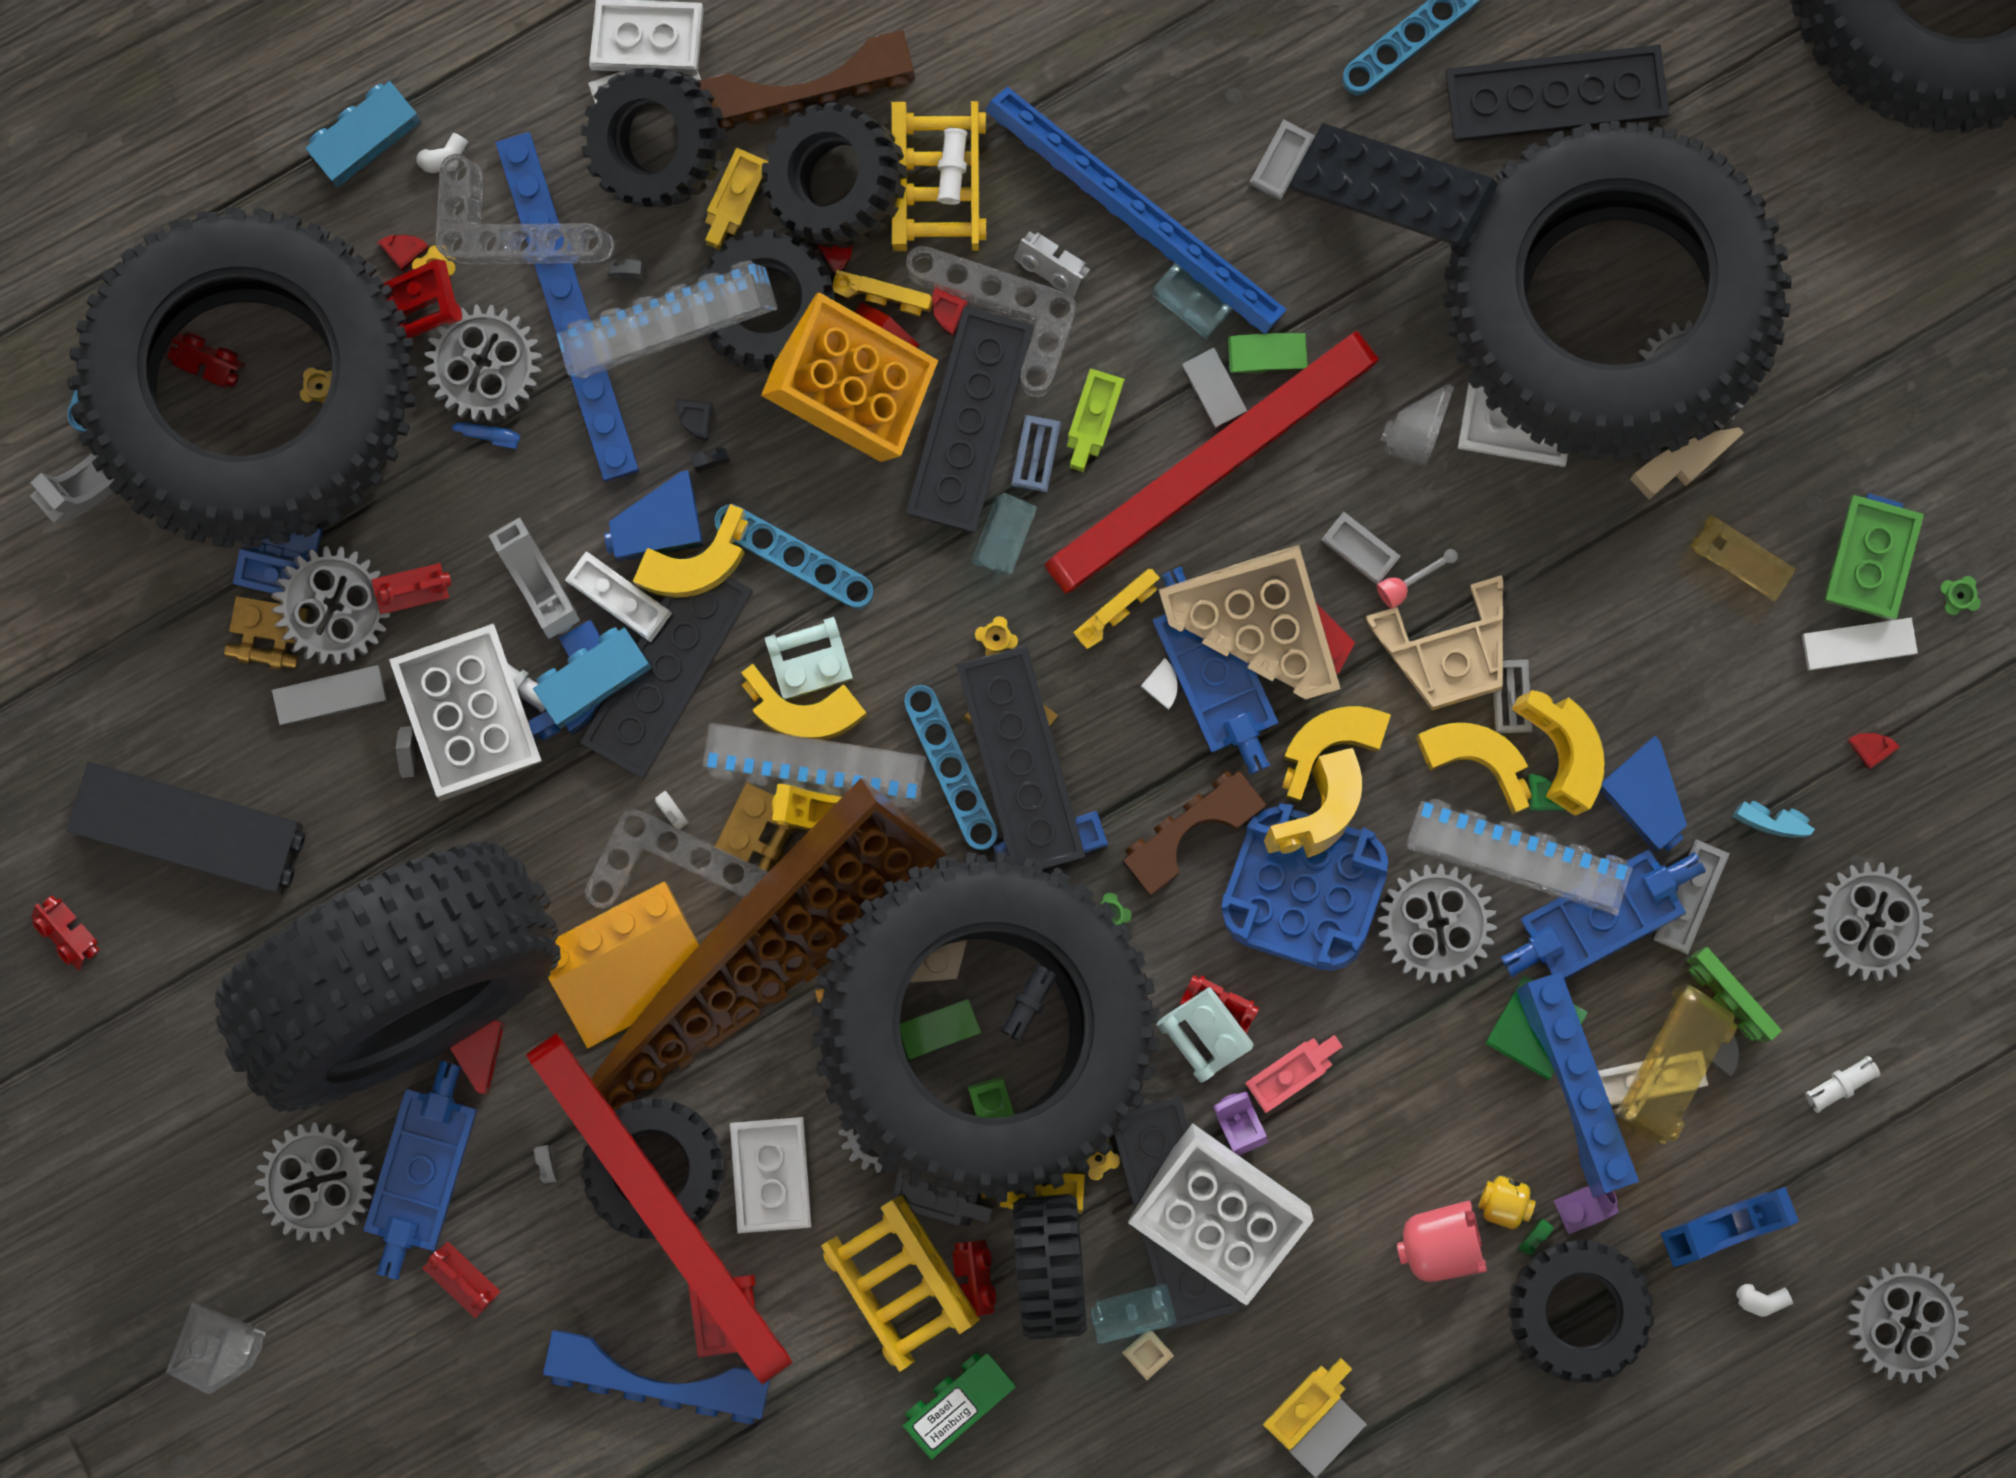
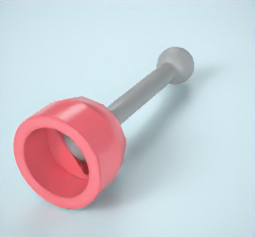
M1454 549L1446 550L1442 558L1404 581L1399 578L1383 580L1376 585L1381 599L1388 608H1395L1406 599L1408 586L1442 565L1456 562L1458 553Z

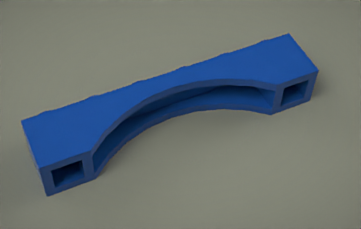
M1562 972L1526 983L1516 991L1527 1021L1546 1051L1563 1090L1575 1130L1580 1164L1592 1197L1596 1198L1639 1182Z
M560 1330L552 1331L543 1375L552 1376V1384L573 1387L574 1381L588 1384L587 1391L609 1395L610 1389L624 1391L623 1398L639 1402H645L646 1396L659 1398L660 1406L681 1410L682 1403L696 1406L695 1413L717 1417L718 1411L732 1413L733 1421L753 1424L754 1418H763L771 1381L770 1379L762 1385L750 1369L734 1367L721 1375L701 1381L684 1383L657 1381L638 1375L619 1365L601 1349L592 1337Z

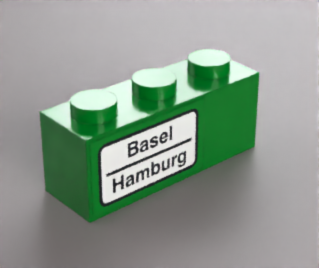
M978 1352L974 1353L961 1365L965 1372L954 1381L950 1376L945 1378L932 1390L937 1395L926 1405L920 1400L904 1414L908 1421L903 1424V1427L931 1460L1016 1388V1384L989 1352L982 1357Z

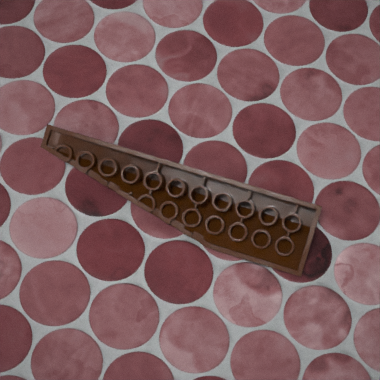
M860 778L686 959L616 1044L592 1076V1082L613 1111L625 1103L636 1101L635 1095L642 1090L649 1088L653 1090L664 1082L662 1077L679 1065L683 1069L695 1061L693 1056L705 1047L711 1050L760 1016L759 1010L767 1004L773 1002L777 1004L789 996L786 991L802 980L808 983L818 976L817 970L830 962V960L825 958L829 948H838L839 944L844 943L847 938L840 931L842 926L846 922L852 924L856 918L861 919L864 916L859 906L866 899L870 902L876 897L882 899L886 896L882 888L884 884L889 881L894 884L900 879L904 882L909 881L907 871L916 866L919 869L928 866L931 870L936 865V860L944 857L946 852L885 795Z

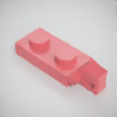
M1335 1035L1318 1045L1314 1038L1307 1043L1305 1041L1245 1082V1084L1264 1112L1267 1113L1324 1074L1326 1069L1332 1066L1328 1057L1343 1046Z

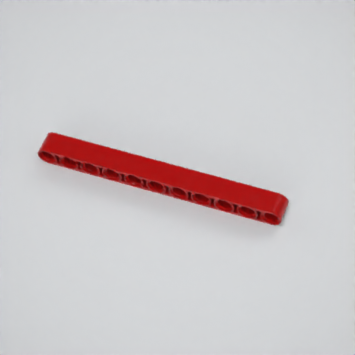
M1355 331L1055 554L1043 566L1065 595L1072 592L1371 369L1380 360L1359 331Z
M554 1033L529 1051L526 1057L757 1380L763 1385L791 1365L793 1361L561 1037Z

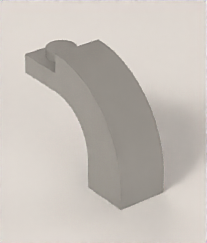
M91 453L74 468L59 476L52 477L40 473L30 482L36 489L30 497L53 523H63L74 519L92 509L113 493L109 485L115 479L108 480L103 474V470L97 472L92 464V461L98 455L94 456Z
M520 517L489 535L497 553L523 593L548 639L568 631L572 625L580 621L569 598Z

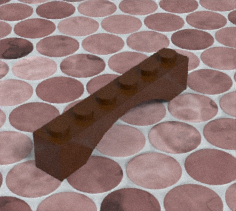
M899 30L868 38L860 50L843 66L824 77L807 83L788 86L762 85L743 80L730 73L698 81L701 83L700 89L709 90L715 98L711 105L712 107L720 108L724 117L722 120H718L719 128H726L727 132L735 128L734 124L746 121L751 125L768 121L770 115L783 112L784 116H791L797 112H803L806 106L818 104L824 107L827 103H838L839 98L853 95V98H864L872 95L874 89L888 86L889 90L900 89L909 85V81L914 80L915 76L904 30Z

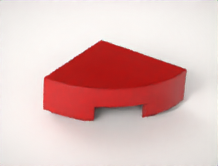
M389 235L377 242L402 271L429 249V246L423 240L410 235Z
M817 244L835 275L837 270L843 271L852 256L853 245L847 248H840L834 245L829 248Z
M934 288L932 295L934 317L945 332L954 336L959 326L964 306L967 307L968 301Z
M1861 733L1847 740L1868 769H1871L1900 748L1891 738L1877 733Z

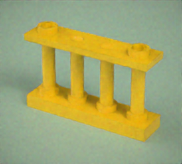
M971 101V116H914V113H907L906 102H892V134L895 137L894 143L901 147L904 155L903 160L899 162L905 165L907 170H914V166H938V161L943 156V152H914V148H907V135H914V131H944L947 128L971 130V151L964 152V162L967 163V166H971V187H961L960 201H971L972 222L914 223V219H907V205H914V202L937 201L939 187H914V183L907 184V178L901 179L900 185L906 189L904 197L902 199L897 198L894 205L899 209L894 218L892 217L893 251H908L907 241H914V237H972V251H979V240H986V218H979V134H986V112H979L978 101Z
M903 1195L880 1207L884 1213L883 1220L842 1245L838 1236L821 1245L824 1250L825 1262L832 1271L838 1272L884 1346L882 1347V1352L886 1360L892 1366H896L899 1372L915 1362L910 1351L949 1327L956 1328L958 1333L961 1334L980 1321V1318L976 1316L972 1305ZM890 1232L896 1233L904 1245L902 1247L903 1251L862 1276L851 1257ZM907 1265H916L923 1275L922 1283L882 1308L872 1293L871 1288ZM929 1295L932 1297L936 1296L943 1307L942 1314L901 1339L890 1320Z

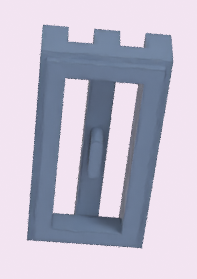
M1025 415L1012 487L1026 488V490H1036L1047 494L1061 421ZM1031 424L1038 425L1028 479L1023 480L1021 479L1028 438ZM1045 427H1050L1052 432L1042 482L1039 483L1035 482Z

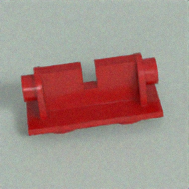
M185 332V335L175 336L171 342L178 345V347L172 346L167 355V359L172 361L173 366L197 375L202 363L206 365L202 376L203 379L225 389L228 386L231 388L236 386L239 375L234 372L246 365V363L237 360L239 355L236 352L224 347H218L215 350L204 345L206 340L203 337L189 332Z
M441 563L371 579L380 615L448 599L447 587L451 586L450 575L448 572L443 573Z
M52 895L42 903L45 909L38 903L34 906L31 916L33 918L32 924L42 937L46 938L48 936L57 946L56 952L63 962L67 965L72 963L79 971L82 969L85 955L90 960L100 952V949L97 947L99 942L82 923L70 931L67 926L73 923L77 917L61 899L56 900Z
M1193 975L1179 1005L1184 1004L1205 989L1211 987L1247 1034L1259 1010V1007L1253 1005L1254 1001H1248L1232 992L1229 994L1223 991L1224 988L1204 979L1205 976L1203 975L1200 978Z
M986 1240L954 1244L955 1251H952L955 1277L968 1276V1283L958 1285L975 1310L976 1316L995 1313L996 1291L991 1284L989 1270L992 1265V1256L987 1248Z
M448 1241L440 1250H436L429 1257L428 1262L422 1268L475 1319L501 1292Z

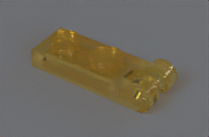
M1709 515L1703 524L1705 527L1700 537L1695 536L1689 545L1690 548L1718 564L1773 601H1776L1796 569L1718 518ZM1717 536L1727 540L1721 550L1712 545Z

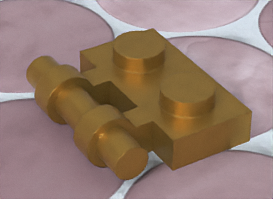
M236 596L229 632L243 635L240 645L227 643L224 656L238 659V663L250 665L251 662L268 664L270 669L282 670L283 667L297 669L299 655L287 653L288 643L294 644L295 640L290 638L282 641V636L287 632L286 627L275 628L274 626L275 623L282 619L281 614L271 613V609L280 606V604ZM299 608V618L307 624L309 610ZM256 638L275 641L273 650L255 648Z
M746 782L714 848L746 864L749 863L753 853L757 852L763 855L757 869L768 873L775 866L776 862L783 858L785 853L782 852V849L790 833L794 834L797 828L777 824V821L772 820V800L774 795ZM768 822L778 826L769 845L760 842Z

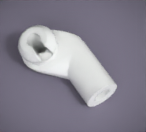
M453 133L443 149H424L420 151L416 157L417 165L427 173L449 171L456 165L468 141L462 136Z
M1744 1284L1736 1292L1739 1305L1744 1310L1761 1317L1768 1316L1793 1304L1791 1296L1785 1287L1765 1295L1755 1291V1287L1752 1284Z

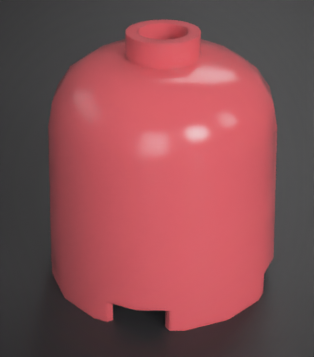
M1471 1200L1419 1213L1412 1216L1405 1223L1403 1242L1397 1243L1398 1254L1401 1264L1409 1263L1412 1273L1419 1280L1436 1282L1487 1272L1486 1260L1483 1259L1480 1248L1482 1247V1241L1475 1213L1472 1212Z

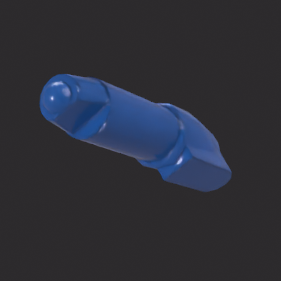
M456 422L452 425V429L463 432V436L491 441L492 445L517 449V444L520 442V435L507 428L470 422Z

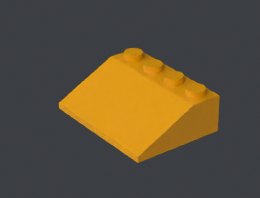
M819 292L814 296L776 359L761 396L879 462L901 456L938 360Z
M664 881L558 936L555 942L560 946L561 959L558 961V966L550 971L551 975L548 979L587 1049L631 1027L660 989L699 946V943L669 885Z

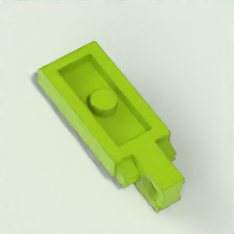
M1090 368L1068 434L1069 441L1067 447L1075 449L1070 463L1071 469L1084 472L1089 454L1098 457L1100 449H1103L1125 379Z

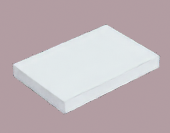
M596 0L589 62L590 69L626 72V70L635 68H660L683 72V74H698L704 13L703 4L640 0Z
M1468 383L1457 449L1560 467L1566 466L1568 454L1565 455L1557 452V443L1551 447L1544 443V438L1539 445L1530 440L1531 433L1527 434L1520 429L1521 424L1516 429H1513L1506 423L1508 418L1500 412V407L1491 411L1486 406V399L1488 397L1483 391V386L1476 389L1472 388L1470 383Z
M804 1117L730 1123L738 1233L811 1228Z

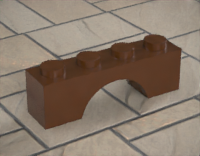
M1229 771L1224 773L1211 784L1215 789L1205 798L1200 793L1182 806L1186 812L1179 818L1174 820L1170 815L1154 828L1157 835L1146 843L1140 838L1125 850L1128 857L1123 860V864L1149 897L1179 875L1176 859L1177 846L1187 831L1199 824L1208 822L1221 823L1237 830L1252 819L1253 816H1256L1265 809L1266 804L1240 771L1233 776Z

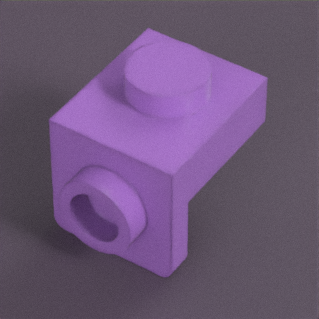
M1247 1092L1228 1095L1220 1103L1213 1106L1217 1120L1232 1152L1238 1156L1269 1143Z
M1589 1186L1554 1200L1568 1234L1604 1221L1619 1212L1617 1197L1614 1191L1593 1198Z

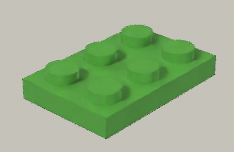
M1852 495L1823 601L1886 619L1896 620L1924 514Z
M1708 947L1696 951L1686 960L1691 966L1688 969L1689 974L1699 985L1703 987L1707 984L1716 994L1713 997L1714 1002L1723 1012L1728 1014L1731 1011L1739 1019L1740 1023L1737 1027L1751 1042L1755 1039L1759 1043L1771 1041L1782 1031Z

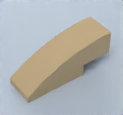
M1738 427L1715 431L1699 441L1695 437L1689 439V445L1682 447L1680 450L1671 453L1670 449L1650 460L1635 472L1630 480L1649 500L1674 477H1677L1687 486L1737 441L1744 432Z

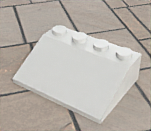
M494 624L389 659L435 794L440 802L478 789L542 762Z
M1192 1123L1167 1156L1129 1218L1128 1223L1247 1306L1314 1219L1308 1204Z

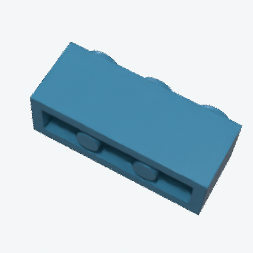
M391 81L385 85L381 83L374 86L366 94L365 101L356 108L350 106L338 116L336 124L328 130L323 128L317 131L309 139L310 144L305 149L337 189L421 123L417 113Z
M616 627L608 630L598 638L600 644L589 651L586 648L578 650L567 659L569 662L567 666L558 672L555 668L550 669L537 678L539 684L532 689L560 729L652 668L625 627L619 631Z

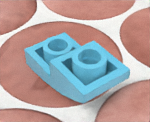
M1752 801L1750 804L1747 802L1739 804L1732 815L1733 818L1752 828L1783 837L1806 838L1815 830L1808 825L1810 819L1795 809L1791 808L1789 812L1783 809L1772 819L1769 817L1771 812L1755 801Z

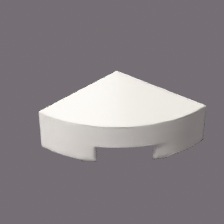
M1164 658L1141 685V688L1167 710L1171 708L1176 698L1177 677L1171 664Z
M666 791L655 798V802L676 830H681L689 824Z

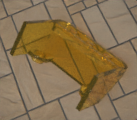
M1689 984L1674 989L1672 995L1678 998L1619 1108L1613 1109L1614 1116L1619 1125L1655 1145H1665L1669 1139L1674 1142L1677 1140L1685 1125V1122L1680 1120L1722 1042L1728 1044L1738 1027L1733 1022L1735 1014Z

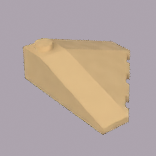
M1299 545L1262 555L1159 589L1169 626L1181 632L1184 628L1203 638L1202 643L1225 656L1231 653L1249 663L1248 668L1271 681L1274 678L1292 686L1294 688L1293 693L1304 699L1341 689Z

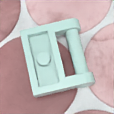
M834 617L824 619L823 624L777 638L775 634L765 637L784 700L853 680ZM827 637L830 639L832 647L786 661L782 659L780 651Z
M1211 987L1165 1015L1156 1024L1162 1034H1168L1194 1068L1193 1074L1200 1083L1208 1080L1217 1071L1250 1051L1254 1045ZM1183 1020L1188 1022L1214 1056L1208 1061L1205 1060L1178 1025Z

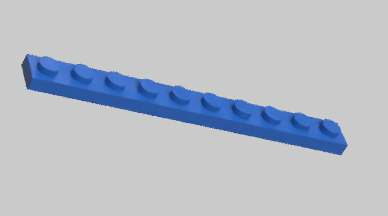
M1006 87L989 102L985 111L995 118L998 124L1006 127L1020 138L1027 147L1039 153L1056 170L1061 171L1074 181L1082 191L1090 194L1104 205L1111 214L1119 217L1134 229L1137 235L1149 241L1166 258L1174 261L1188 272L1195 281L1203 284L1218 296L1221 302L1243 316L1251 326L1258 328L1266 334L1287 310L1009 87Z
M530 131L495 142L605 482L639 472L599 344H594L590 330L594 328ZM582 333L586 347L578 350L574 336Z

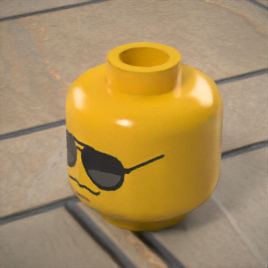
M1498 1176L1493 1182L1487 1181L1478 1208L1483 1210V1217L1486 1221L1514 1230L1521 1224L1522 1220L1530 1221L1536 1201L1530 1199L1531 1192L1527 1184L1504 1176Z

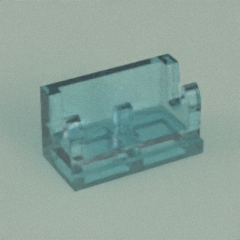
M1176 262L1153 287L1152 295L1207 340L1233 311L1232 307L1227 303L1221 302L1218 296L1203 284L1195 281Z
M1006 493L998 495L971 563L980 567L992 568L998 574H1012L1037 506Z
M1167 1283L1096 1302L1097 1306L1091 1307L1097 1344L1166 1328L1177 1323Z

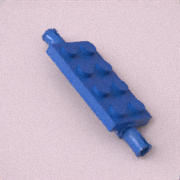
M1182 567L1173 569L1172 573L1177 583L1186 581ZM1170 571L1160 576L1166 587L1175 584ZM1166 614L1153 619L1152 623L1211 754L1233 744V746H1238L1249 775L1259 771L1254 757L1261 771L1270 767L1271 764L1268 762L1257 736L1260 735L1259 732L1278 725V721L1256 672L1248 668L1249 663L1231 653L1225 656L1202 643L1203 638L1185 628L1181 632L1169 626Z
M1650 849L1622 863V865L1628 866L1624 880L1615 878L1617 866L1606 874L1596 877L1521 918V923L1530 937L1528 938L1529 943L1505 956H1501L1504 966L1508 968V973L1511 977H1514L1517 973L1541 962L1542 964L1545 963L1551 975L1562 972L1563 978L1566 980L1686 915V911L1679 901L1676 892L1678 891V886L1700 874L1706 873L1702 862L1699 863L1698 861L1700 858L1693 852L1688 857L1666 868L1665 865H1659Z
M439 1060V1067L431 1092L427 1091V1094H423L409 1089L405 1090L363 1230L384 1237L383 1241L386 1242L379 1268L376 1271L378 1275H388V1278L399 1280L407 1248L411 1249L412 1246L436 1251L478 1109L455 1103L456 1099L452 1098L460 1070H462L461 1066Z

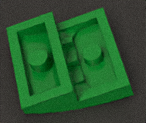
M1524 975L1519 981L1506 1008L1499 1016L1485 1044L1543 1078L1550 1080L1555 1070L1546 1051L1527 1021L1516 991L1526 983L1533 981ZM1573 1004L1580 1024H1582L1588 1012Z

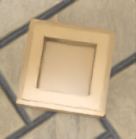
M1150 1328L1122 1352L1146 1380L1174 1357Z

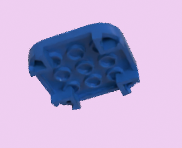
M1279 803V806L1265 809L1259 815L1253 816L1247 826V833L1226 893L1223 894L1222 917L1226 930L1239 943L1274 956L1320 970L1333 971L1344 968L1357 959L1364 947L1387 879L1388 857L1385 847L1377 839L1376 833L1364 827L1362 831L1347 827L1337 842L1317 855L1307 858L1303 845L1291 853L1283 854L1281 851H1276L1268 854L1264 839L1270 826L1310 816V814L1294 810L1291 804Z

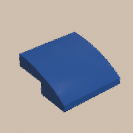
M316 526L317 532L306 538L303 534L299 536L296 533L289 534L290 542L274 545L269 539L262 540L261 547L245 549L243 545V548L239 550L233 584L272 594L282 592L283 589L275 582L279 578L289 579L283 569L286 566H290L297 570L294 559L298 556L308 562L307 552L313 549L318 554L324 527Z

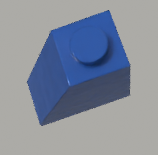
M688 470L678 473L609 521L610 532L604 533L608 554L614 553L616 560L622 562L643 558L647 548L665 554L703 547L693 485Z
M1654 736L1602 782L1600 792L1654 852L1659 851L1662 847L1668 852L1684 838L1680 831L1687 826L1661 742Z

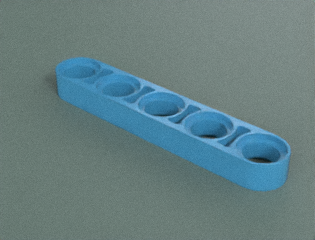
M1428 0L1346 66L1342 77L1343 86L1350 94L1356 96L1368 93L1479 5L1482 0ZM1447 3L1452 9V16L1447 20L1435 18L1432 13V7L1435 4ZM1414 24L1419 25L1425 34L1421 41L1415 43L1406 39L1404 34L1406 27ZM1388 46L1395 50L1397 59L1394 63L1385 65L1377 59L1376 53L1382 47ZM1354 69H1363L1369 75V82L1362 87L1354 86L1349 80V73Z
M729 505L721 507L715 515L714 519L717 530L721 526V519L726 514ZM744 510L746 514L744 520L749 523L740 542L735 540V544L850 608L863 609L871 603L874 596L873 586L865 576ZM759 530H768L773 535L772 544L766 549L756 548L752 542L753 535ZM791 547L800 548L805 555L804 561L797 567L788 566L784 561V554ZM822 565H830L836 570V577L830 584H821L815 578L816 570ZM854 582L863 583L868 589L867 597L860 602L851 601L847 596V589Z
M914 686L905 695L904 703L907 713L966 842L975 850H988L997 840L995 823L936 694L927 686ZM918 692H925L931 698V706L925 712H917L910 705L912 696ZM932 725H940L946 730V739L940 745H932L925 738L927 729ZM947 758H955L961 763V772L955 778H947L940 771L942 762ZM962 791H970L976 796V805L970 811H962L956 806V797ZM985 824L991 829L992 836L986 844H977L971 839L970 833L975 825Z

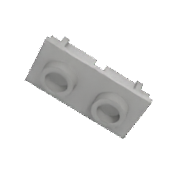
M1029 231L1026 237L1021 239L1013 259L1019 262L1026 270L1035 272L1051 282L1056 289L1065 291L1074 297L1081 281L1083 282L1090 272V269L1085 266L1086 262L1066 250L1057 259L1053 255L1059 246L1042 236L1039 232L1033 234Z

